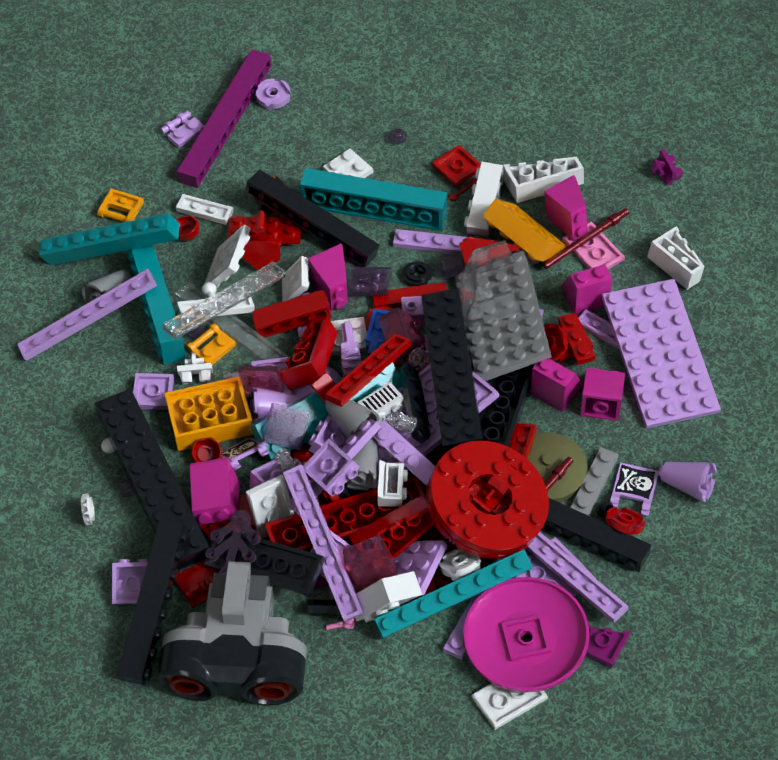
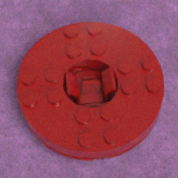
M471 441L453 447L438 461L427 483L426 502L435 526L446 539L449 538V542L452 541V544H456L457 548L475 556L504 558L527 548L543 528L548 516V492L540 473L519 452L496 442Z

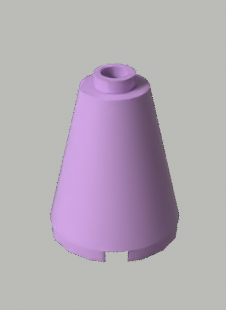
M252 387L250 395H254V399L250 400V414L253 423L298 400L299 397Z
M665 462L664 465L660 466L659 476H661V481L702 502H706L705 499H709L716 480L712 479V474L716 473V465L714 463Z

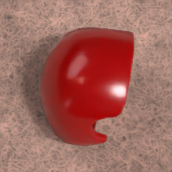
M193 215L177 219L180 223L178 239L186 242L195 239L200 231L198 220Z
M211 437L202 438L192 446L191 455L195 463L221 458L222 449L219 442Z

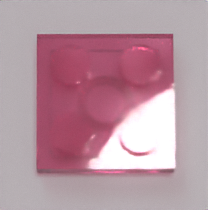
M239 366L238 374L246 394H250L252 387L284 393V385L277 366Z

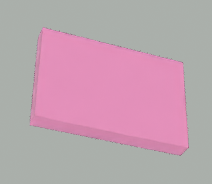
M592 221L587 224L588 232L596 228ZM600 233L573 251L576 257L588 269L604 264L607 269H610L625 260V256L603 233ZM566 235L562 238V241L565 245L569 246L584 235L575 240Z

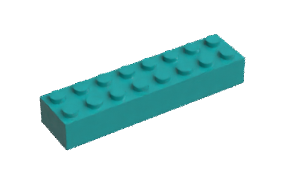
M305 168L300 183L301 195L328 212L443 231L447 217V192L424 189L422 187L395 184Z
M150 245L126 250L134 276L149 269L157 284L156 287L139 297L143 303L144 314L147 316L149 330L152 332L153 343L156 345L158 359H162L164 365L185 360L183 338L154 246Z
M393 362L350 400L358 403V401L388 382H391L397 390L402 387L401 379ZM343 376V377H341V378L335 380V381H334L335 384H337V383H338L340 380H342L345 376ZM314 391L249 426L255 439L260 443H266V449L269 451V454L264 456L265 459L274 460L308 442L313 434L317 435L318 432L315 429L320 420L325 421L330 414L325 409V403Z

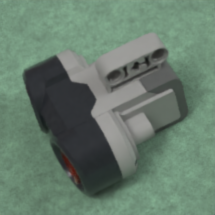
M229 561L227 573H214L213 583L209 585L206 613H189L187 625L175 628L163 637L157 679L164 689L178 697L192 701H207L216 695L244 697L253 704L266 706L290 702L302 693L307 647L294 635L288 633L289 621L287 619L273 617L274 597L269 576L250 575V562Z

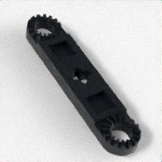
M405 362L399 368L410 433L417 442L424 443L429 439L431 433H429L430 430L428 429L429 421L422 384L419 379V370L411 362Z

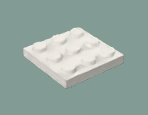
M244 224L217 248L205 283L212 282L218 288L221 282L227 281L231 274L237 272L239 269L238 262L245 252L243 248L250 239L248 235L250 227Z

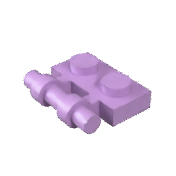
M188 110L178 114L174 120L167 121L160 128L162 134L170 132L167 135L168 140L177 148H181L199 136L201 128L204 127L195 117L188 120L191 117V113ZM180 123L182 124L179 128H175Z

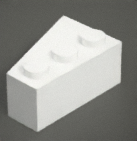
M676 226L651 242L647 257L688 290L700 282L705 266L696 253L689 249L687 240L680 236L679 229Z

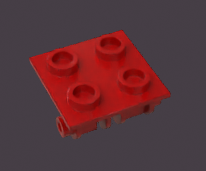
M205 561L177 575L176 582L192 608L207 601L209 585L213 583L214 573H218L216 569L205 566Z

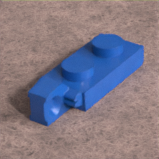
M373 309L365 339V346L369 348L368 355L386 341L393 316L391 311Z

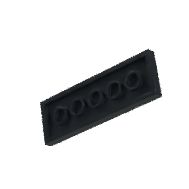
M219 527L204 565L227 572L229 561L250 562V575L269 576L270 585L311 597L325 557Z

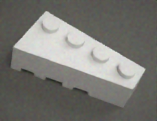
M577 157L553 159V162L542 160L537 161V164L526 165V162L519 163V166L510 167V164L503 165L504 181L516 203L544 196V191L573 175L576 177L578 185L584 184V168Z
M481 162V167L476 170L475 178L478 180L477 184H473L472 195L474 197L473 200L469 201L468 211H470V214L465 217L464 227H467V234L489 237L491 227L486 223L487 219L483 215L494 199L500 197L501 185L503 186L504 182L503 165Z

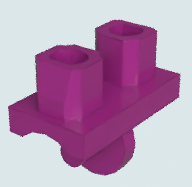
M660 150V155L653 161L654 164L651 170L654 174H660L666 186L671 185L674 180H680L683 171L681 168L674 167L676 164L674 155H668L666 150Z

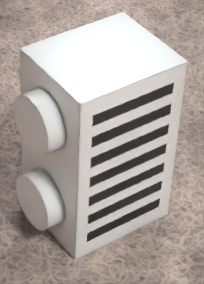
M391 382L358 401V404L379 414L380 419L379 421L376 420L378 424L406 408L402 394Z

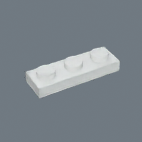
M182 194L176 206V212L227 225L233 214V207Z

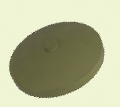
M537 433L528 460L540 473L544 483L552 475V471L556 466H560L567 457H571L574 461L566 470L564 477L561 480H557L548 491L549 498L557 502L566 500L579 491L587 475L585 454L573 440L556 433Z

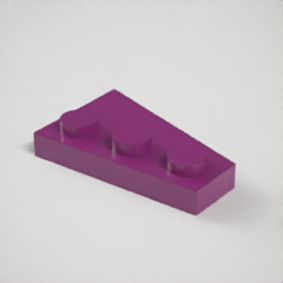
M589 625V645L585 656L612 668L628 641L631 632L623 631L622 633L612 631L610 628H592Z

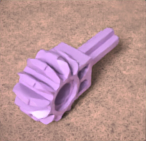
M348 321L341 324L343 343H340L343 376L350 373L361 363L358 341L354 342L352 324L348 323Z

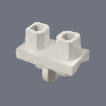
M192 353V359H185V365L177 366V372L181 378L182 385L192 384V375L199 374L200 383H208L211 379V373H213L212 363H204V358H196V353Z

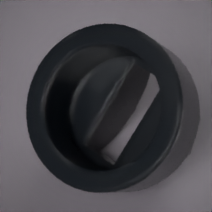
M600 502L599 506L596 507V511L599 516L605 518L608 509L614 506L609 502Z

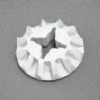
M88 493L82 494L81 508L84 523L92 525L95 520L93 499L89 497Z

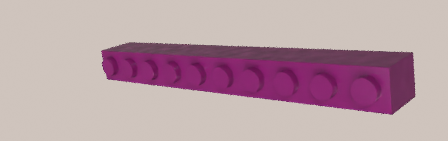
M252 49L249 55L245 56L244 63L238 68L234 79H231L227 91L223 92L222 99L215 105L212 115H209L206 125L201 128L198 138L193 141L192 148L185 154L182 164L177 167L176 175H178L179 183L195 188L200 186L256 93L258 85L272 66L270 54Z

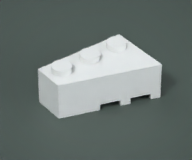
M414 571L383 578L358 592L356 595L364 614L356 617V622L365 620L366 623L371 622L377 616L388 613V610L397 608L401 604L421 596L422 592Z

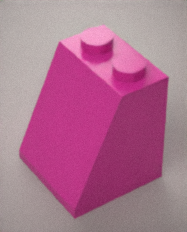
M574 175L544 191L546 214L550 222L572 240L588 232L586 205Z
M342 244L308 258L310 281L317 291H325L329 299L331 311L343 308L348 304Z
M604 264L570 274L561 285V289L573 313L580 314L585 309L590 311L604 307L602 294L611 292L613 278Z
M549 358L537 362L532 368L531 395L561 412H564L584 387L576 373Z
M587 368L580 416L619 421L625 373Z
M225 457L190 464L192 512L198 525L237 519L240 482L229 458Z

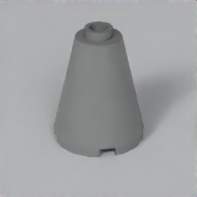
M119 270L86 283L82 288V296L85 303L91 302L131 279L132 276L128 271Z
M327 400L325 401V409L347 439L360 430L359 427L365 420L371 418L379 421L380 419L379 414L352 400H349L342 407Z
M372 437L352 458L360 468L358 469L357 476L346 482L348 483L347 487L350 489L369 491L370 487L375 489L377 486L378 441Z

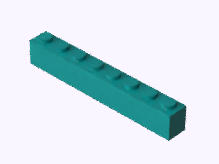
M169 213L41 239L39 256L48 264L57 265L175 241L179 237L180 223Z
M523 549L383 614L373 621L381 638L384 639L509 579L528 572L533 566Z

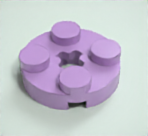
M272 78L262 81L256 91L257 102L267 110L277 109L289 103L290 87L285 81L280 80L281 82Z

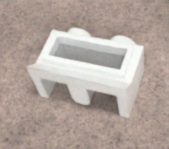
M380 460L378 506L401 507L402 500H406L407 488H403V482H407L408 470H404V463H385Z

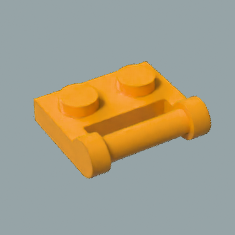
M110 189L99 207L97 215L121 222L135 220L144 204V199ZM108 208L116 209L129 214L127 216L122 215L113 211H109Z
M212 323L208 327L209 329L196 340L185 345L187 351L191 354L196 353V358H204V363H212V365L236 346V342L220 330L215 323ZM213 334L216 335V337L212 341H210L206 346H204L201 350L197 349Z

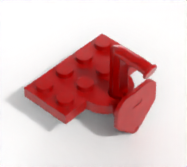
M262 210L254 217H230L227 239L244 224L251 229L248 234L250 239L243 248L245 250L243 258L261 273H265L280 260V247L282 244L301 243L302 229L283 217H265V212Z

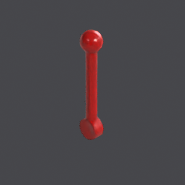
M473 178L472 182L458 193L450 195V200L456 201L458 196L473 186V184H477L478 179Z

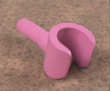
M355 618L347 622L340 621L326 625L327 630L339 627L353 629Z

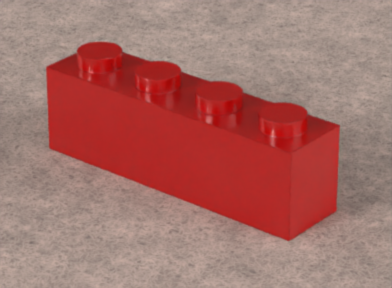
M324 290L315 291L252 311L255 330L260 338H266L306 326L310 321L324 316H328L329 319L332 318L329 299Z

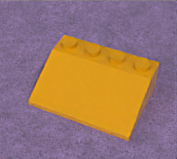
M495 198L483 215L490 227L498 228L501 231L499 233L507 240L509 238L513 240V245L519 246L521 251L524 249L528 253L527 257L534 262L536 260L544 262L568 247L513 203Z
M240 376L164 393L178 452L192 449L196 441L202 438L211 437L217 442H223L253 435L249 426L253 423Z

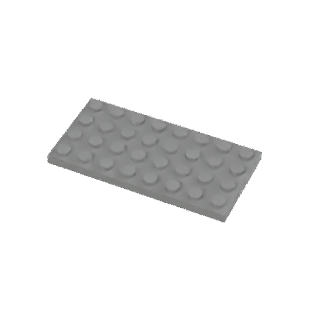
M524 250L455 275L456 285L459 288L475 374L484 381L552 357Z

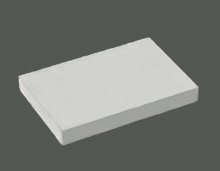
M282 475L246 491L260 539L266 537V523L294 515V511L288 507L291 504L285 478Z
M491 683L472 694L471 698L494 730L547 700L548 696L544 690L538 692H515Z

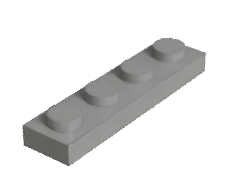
M600 447L570 508L590 516L619 454Z

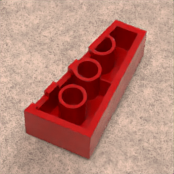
M328 316L310 321L301 336L302 341L296 344L293 349L295 353L285 361L287 366L285 369H280L278 374L289 390L312 384L325 373L338 334Z
M421 495L349 535V538L361 554L380 572L434 525V522L429 514L426 499Z

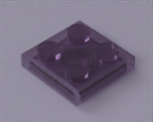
M354 267L350 288L351 295H388L392 274L391 267Z
M271 403L262 441L301 451L310 412Z

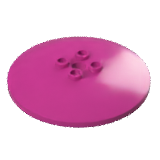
M518 577L509 579L484 591L475 600L469 609L464 623V644L472 665L491 683L515 692H538L559 685L579 668L585 658L589 645V625L582 606L566 589L545 579ZM523 635H530L532 640L524 642L521 640V637Z

